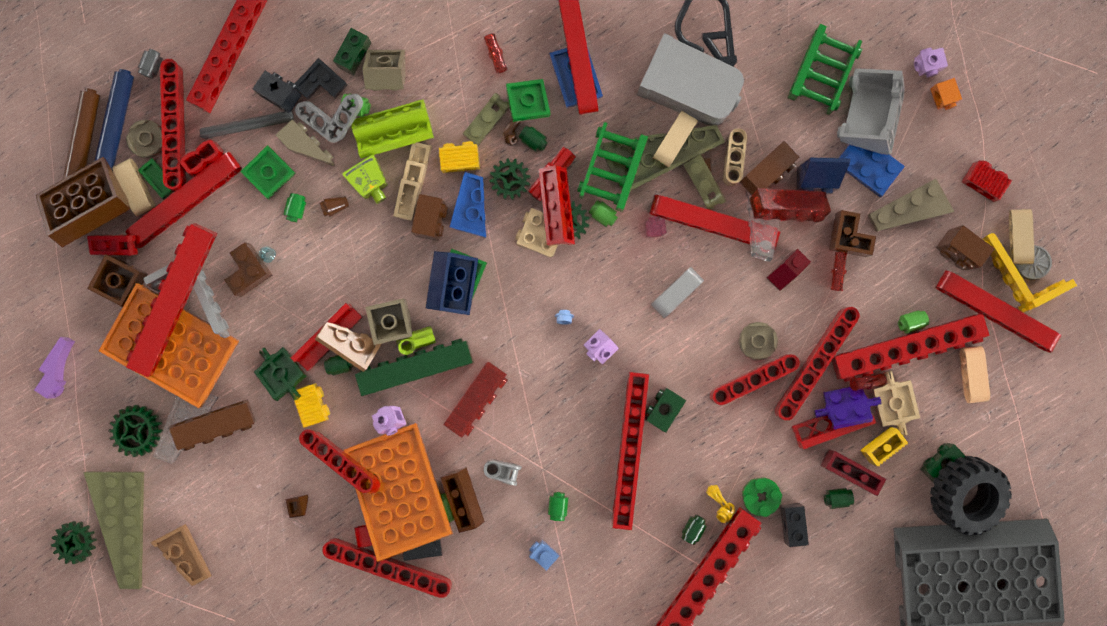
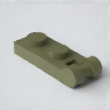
M497 93L490 98L489 102L463 132V135L474 144H477V146L481 144L510 108L509 103L500 99L501 96ZM495 104L500 107L498 112L492 109Z
M701 154L683 164L708 210L714 209V206L719 203L723 204L726 202L725 196ZM714 191L716 197L710 199L708 194Z

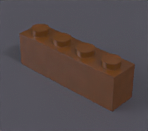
M246 399L172 424L169 430L177 451L181 449L187 451L194 448L195 444L201 442L208 444L218 436L225 438L232 435L233 431L239 429L241 431L248 430L255 423V418L249 401Z

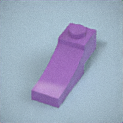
M68 337L59 338L39 368L44 373V376L34 391L47 399L56 398L62 394L63 386L66 383L63 380L64 367L75 341Z

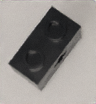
M266 70L252 88L259 96L287 113L291 112L302 96L296 90L297 86L289 80L284 82L283 77L276 72L271 74Z
M800 503L780 505L784 543L788 547L809 545L805 507Z

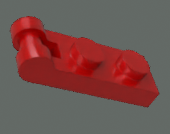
M135 234L87 236L90 255L138 254V248H135Z

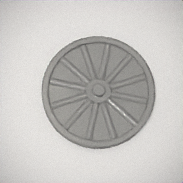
M1034 245V263L1015 264L1021 276L1030 280H1036L1049 273L1052 259L1047 250Z

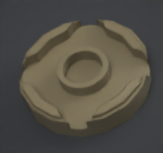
M140 120L131 125L126 141L132 153L142 158H152L161 153L162 127L150 120Z
M762 322L747 325L743 328L739 337V345L742 352L747 357L755 360L770 357L775 352L778 344L775 330L770 325Z

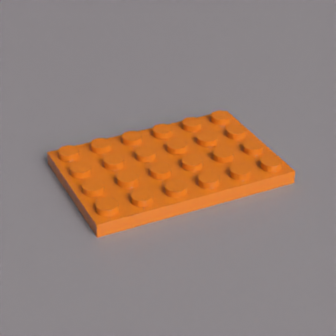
M136 283L102 343L99 352L127 366L128 361H126L129 352L134 350L136 346L134 343L135 338L139 332L142 333L144 328L142 325L143 320L147 315H150L152 311L150 305L159 294ZM183 309L155 373L150 377L140 375L195 407L202 408L239 340L231 335L227 338H222L213 332L210 323Z
M416 423L398 429V432L393 435L387 436L385 434L344 449L345 453L380 481V488L374 494L362 493L355 488L378 562L453 534L418 424ZM355 468L352 470V477H353V478H354L355 475H356V469H355ZM368 480L366 483L367 489H369L371 486L370 480Z

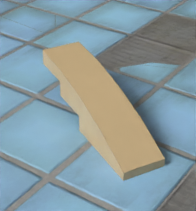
M419 142L411 145L409 159L406 162L403 179H401L393 216L413 220L418 196L421 192L428 166L431 145Z

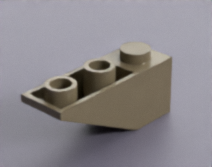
M291 120L276 134L281 142L293 153L331 166L335 165L332 161L334 157L326 149L322 151L319 148L321 143L313 135L309 137L305 133L308 129L301 122L297 124L294 120Z

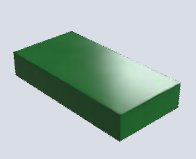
M151 158L138 169L139 173L162 199L167 198L173 193L172 190L165 187L163 183V169L155 159ZM172 180L171 186L173 187V186H175L176 184H175V183L173 182V180Z

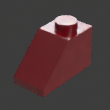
M799 249L793 250L766 278L781 291L811 261Z

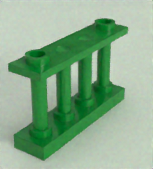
M819 24L815 29L787 98L794 101L798 96H806L829 106L826 114L830 115L833 111H837L840 106L841 100H839V97L855 58H859L863 48H860L862 40H858L854 46H850L828 37L825 33L827 26ZM824 43L849 53L847 63L845 64L820 54V51H818L819 45ZM817 60L843 71L840 80L837 81L813 71V68H810L812 62ZM811 78L835 88L832 99L807 89L803 85L805 79Z
M604 122L603 126H599L595 137L598 138L585 180L584 182L580 181L577 192H580L579 198L583 199L586 192L613 201V204L617 205L615 210L623 212L648 136L641 134L639 139L635 138L633 140L606 131L608 123ZM603 138L632 147V150H635L633 157L629 156V158L600 149ZM597 156L626 165V168H629L627 176H620L594 167ZM591 174L619 183V186L623 187L621 194H613L589 186L588 182Z

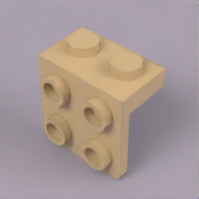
M531 208L530 212H526L522 222L525 223L523 229H519L516 235L517 246L526 247L545 256L553 257L558 245H547L544 213Z

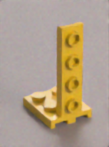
M991 233L982 238L995 248L991 253L993 265L1000 270L1004 283L1010 286L1014 299L1021 304L1018 306L1021 312L1024 313L1077 286L1074 279L1067 282L1063 279L1042 291L1032 294L996 234Z

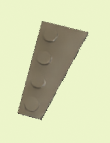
M934 179L868 214V217L877 232L953 213L954 210L937 179Z

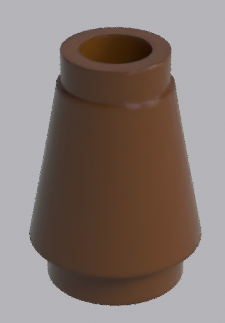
M346 196L323 199L324 201L319 202L324 217L328 215L331 217L349 207Z

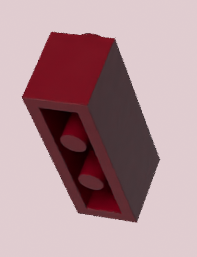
M831 449L827 451L820 465L875 496L879 495L887 480Z

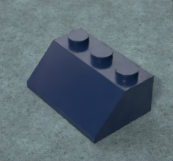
M434 251L425 309L470 315L478 258L450 252Z

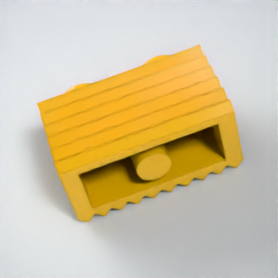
M471 141L463 142L462 146L447 143L439 148L442 173L480 170L477 144H473Z
M317 383L297 389L301 397H297L298 400L294 401L303 428L329 420L328 415H330L327 404L324 405L322 397H324L321 386H317Z
M889 427L860 451L870 464L880 466V464H883V461L886 462V459L892 457V454L908 445V442L897 428Z

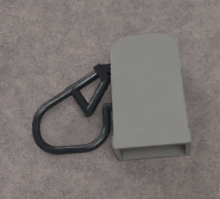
M685 0L674 26L678 40L664 33L641 82L637 95L676 112L684 111L708 126H718L724 122L731 111L734 112L735 108H737L742 98L739 96V93L744 83L741 71L734 67L737 63V55L734 53L729 4L727 0H718L723 8L725 31L702 33V41L714 56L711 57L704 53L703 47L688 41L682 34L681 24L693 1ZM712 40H726L727 56L721 54Z

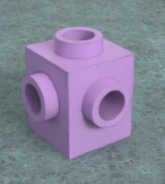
M943 48L921 50L920 54L914 58V68L918 71L919 76H935L939 74V71L948 66Z
M600 329L584 344V347L588 350L586 354L593 361L597 359L601 364H604L619 349Z
M385 406L378 409V413L372 415L373 426L379 434L390 436L397 433V429L406 425L400 407Z

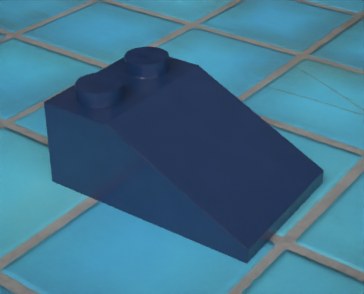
M810 157L797 167L796 190L802 191L803 194H813L814 191H821V194H833V191L838 190L850 164V159Z

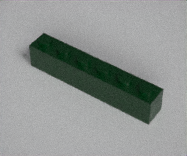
M462 338L451 341L452 345L447 347L444 344L434 346L433 351L427 353L424 349L414 352L415 356L410 358L404 355L397 357V362L390 364L389 360L380 362L377 368L371 369L368 366L364 372L359 369L360 373L355 374L361 396L474 363L468 341H463Z

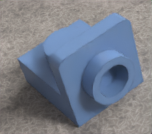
M541 540L539 543L536 541L529 549L531 551L529 557L539 563L546 571L559 557V554L544 540Z

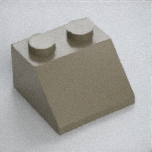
M367 50L362 69L365 89L373 91L404 89L405 50Z
M403 298L365 307L374 345L412 337L411 317L406 299Z

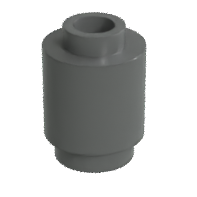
M149 49V51L144 50L138 65V73L153 79L154 75H157L163 60L160 57L161 53L153 49Z

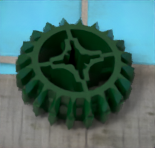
M134 405L133 407L126 406L125 410L120 409L119 415L115 414L113 416L116 421L109 423L113 426V429L108 430V432L113 433V436L109 439L115 440L112 446H119L118 452L124 451L125 456H144L146 452H152V447L158 446L156 441L162 439L158 433L164 431L163 429H158V426L162 425V422H156L159 416L153 415L154 410L152 409L147 411V406L140 408L139 405ZM131 416H139L145 421L138 423ZM139 427L137 429L138 432H136L137 434L132 435L134 433V430H136L134 428ZM134 439L141 446H134L127 440Z

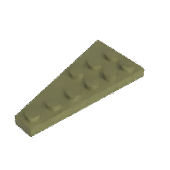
M717 125L694 128L670 167L653 158L667 133L648 135L630 191L683 165L698 155H702L724 144L725 140ZM603 142L600 146L602 150L629 158V156L633 157L635 150H632V147L617 142ZM605 159L611 173L627 176L629 168H626V165Z
M83 472L119 589L142 588L144 472Z

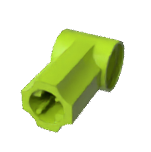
M429 326L413 331L412 337L396 340L400 353L409 355L415 349L436 343L432 328ZM404 341H410L407 345H402Z

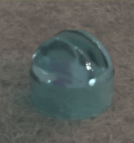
M264 246L260 249L258 255L261 260L270 263L275 259L276 251L271 247Z

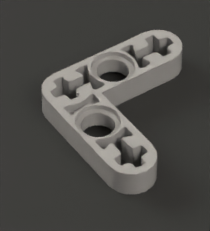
M358 94L347 95L333 118H330L309 101L298 103L295 112L301 120L328 141L335 143L342 140L363 106V100ZM354 99V104L356 106L350 108V106L352 105V102L350 100ZM306 106V111L308 113L304 114V109L302 107ZM341 113L347 115V123H343L340 120ZM317 117L323 119L324 125L322 127L317 125ZM338 126L341 127V128H339V129L336 131V135H337V136L334 137V136H333V135H334L333 130H336V129L338 128Z

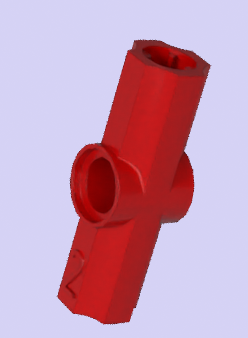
M563 147L552 162H549L545 167L557 165L567 169L573 163L576 156L569 149ZM539 177L528 190V193L541 202L542 195Z

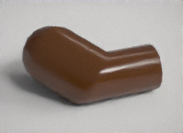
M511 120L503 129L504 140L507 145L511 146L517 143L515 130L521 124L520 121L512 122Z

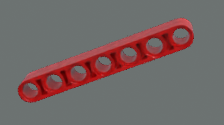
M558 0L579 115L599 112L579 0Z
M165 59L160 65L163 183L165 187L175 192L186 183V170L180 163L181 159L185 156L183 70L173 59ZM171 67H175L172 73H168ZM176 85L175 90L169 92V88ZM176 104V108L169 111L170 106ZM176 122V127L170 130V125ZM177 141L176 147L171 149V143ZM173 160L178 161L175 167H171V162ZM178 178L177 185L172 187V180Z
M230 152L223 154L125 231L126 235L135 234V246L137 248L144 247L242 170V167Z
M654 195L649 214L771 251L776 250L781 233L769 227L661 195Z
M945 270L935 287L943 294L978 314H983L985 318L1043 351L1052 353L1061 338V334L951 271Z
M842 308L837 313L776 405L775 415L778 418L791 420L795 417L858 322L860 313L856 308ZM846 311H850L852 314L850 321L845 318ZM837 326L841 328L842 331L839 337H837L834 333V330ZM826 342L831 345V350L828 353L824 351V344ZM816 358L821 362L820 367L817 369L813 366V361ZM805 374H808L810 382L805 385L802 378ZM795 390L800 394L799 399L796 401L792 399V393ZM784 406H787L789 409V413L787 416L783 417L781 414V409Z
M338 538L330 539L324 544L322 549L323 555L328 559L438 598L446 597L452 587L451 580L443 575L392 557L378 562L374 551L363 547L358 548L357 545ZM329 544H334L337 547L336 553L329 550ZM347 551H353L355 559H350L347 556ZM365 557H371L374 565H367ZM383 564H390L392 571L386 572ZM401 571H409L410 578H404ZM422 576L427 577L429 583L423 585L420 583L419 578ZM444 583L447 586V590L440 591L437 585Z

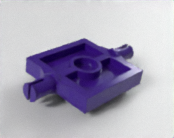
M862 385L823 392L826 406L823 409L814 410L816 418L828 416L833 428L839 429L873 422L870 407L881 405L882 402L880 397L868 399Z

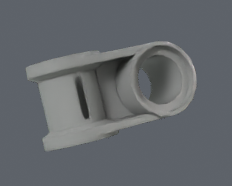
M490 459L484 465V474L488 478L517 486L516 479L522 466ZM489 464H495L498 467L496 473H489L487 471Z

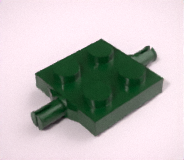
M282 347L272 355L269 354L266 348H262L259 354L264 358V361L254 371L255 375L275 401H279L287 393L292 396L293 400H298L297 397L300 398L301 395L295 387L307 377L297 362L291 359L292 356L286 348Z

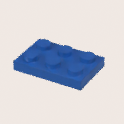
M567 48L549 53L566 109L577 106ZM589 54L596 96L599 99L603 97Z
M850 144L839 157L850 159L846 172L879 197L884 195L905 167L891 155L876 153Z

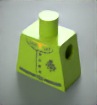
M373 154L342 173L364 199L372 196L376 204L386 199L382 189L387 187L388 184L379 162Z

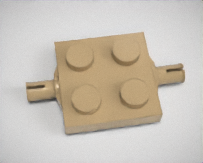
M892 371L884 372L887 384L871 389L873 398L880 397L882 402L881 405H876L880 426L897 425L898 430L903 436L908 435L905 424L920 418L911 380L895 382Z

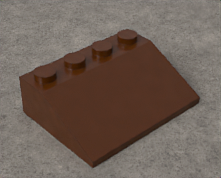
M104 157L36 194L47 236L62 248L131 209L123 189Z

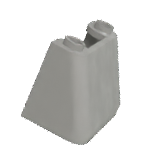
M855 68L854 75L850 76L849 87H852L853 95L847 121L838 127L837 137L843 143L876 153L891 155L905 93L903 73L896 70Z

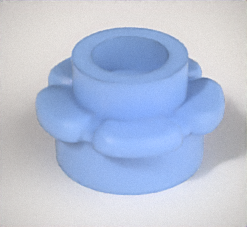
M560 310L559 313L555 314L558 324L568 325L572 323L574 315L570 314L569 310Z

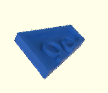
M464 172L449 228L486 238L483 177Z

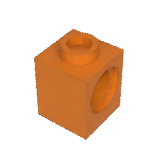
M955 78L938 83L930 88L937 109H952L957 106V102L962 100Z

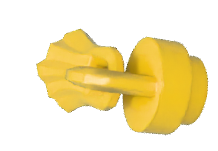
M717 485L708 486L706 493L721 505V508L717 511V519L721 523L729 522L735 513V506L725 501Z

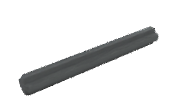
M283 111L204 127L199 132L201 138L207 139L290 122L294 120L292 111L290 113Z

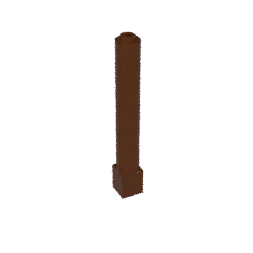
M85 88L84 91H80L63 179L87 166L100 95L97 94L96 90Z

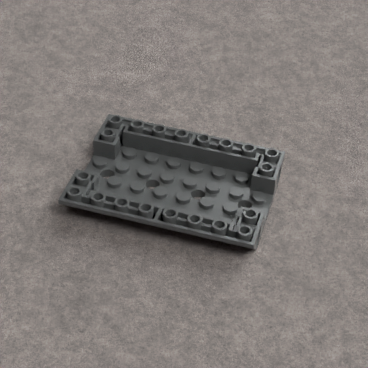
M1044 518L999 521L1000 523L997 526L991 527L992 530L988 532L982 531V534L964 535L955 531L947 524L893 528L896 567L901 569L903 605H899L900 626H1062L1065 617L1059 541L1049 520ZM1043 576L1044 584L1038 587L1036 580ZM1000 579L1005 580V586L1002 589L997 587V582ZM965 581L966 589L959 591L958 584ZM921 584H927L928 587L924 594L919 593V586Z

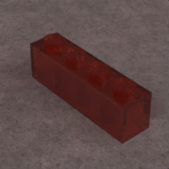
M758 188L749 198L754 219L821 222L831 212L826 192Z
M488 361L443 425L461 438L464 435L469 436L475 428L472 424L476 419L480 420L486 412L483 408L487 403L492 404L497 396L494 393L498 387L501 389L508 381L505 378L508 374Z

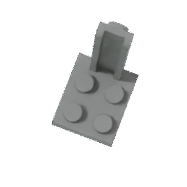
M168 265L143 278L145 284L160 293L158 287L163 279L166 280ZM201 269L195 282L194 290L213 332L222 338H227L230 336L227 331L229 326L220 315L221 308L217 302H214L212 297L214 293L210 286L206 284L205 280L207 278L203 269Z

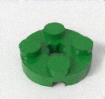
M765 477L754 478L748 481L743 488L744 506L756 516L767 517L779 508L782 493L774 481ZM765 492L766 500L759 502L757 494Z

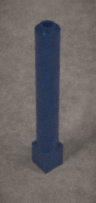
M119 69V72L114 71L94 160L96 161L104 157L112 171L113 166H115L134 76L131 75V72L124 69Z

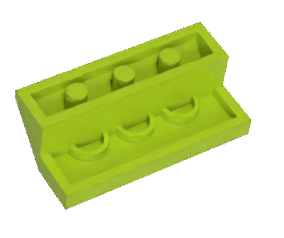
M424 99L356 118L351 125L360 159L369 157L372 154L376 155L434 138Z

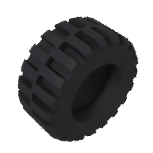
M965 456L964 458L955 459V462L947 463V467L938 472L939 476L935 477L933 481L934 487H931L930 494L932 497H930L934 513L941 521L964 535L982 534V531L988 532L992 530L991 527L997 526L1000 523L999 520L1005 517V511L1010 507L1009 499H1012L1011 485L1005 473L979 457ZM978 485V490L973 500L963 506L966 494L971 488Z

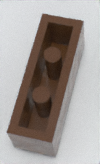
M783 141L750 171L740 183L754 198L760 194L764 196L772 189L770 187L772 183L776 185L784 178L782 174L785 171L789 173L797 166L795 161L800 157Z
M467 467L451 471L442 476L441 481L458 532L473 530L483 524L485 521Z

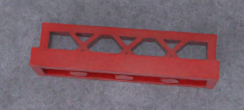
M557 165L539 169L547 245H574L567 169Z
M345 303L327 322L351 330L363 316L351 304ZM322 327L291 357L294 362H299L307 371H310L330 351V349L315 340Z
M828 416L815 417L791 427L799 448L806 449L876 423V420L873 416V422L834 429L831 428V420L826 419ZM819 421L829 422L826 430L821 432L815 429ZM804 426L810 428L811 431L808 437L801 439L798 429Z

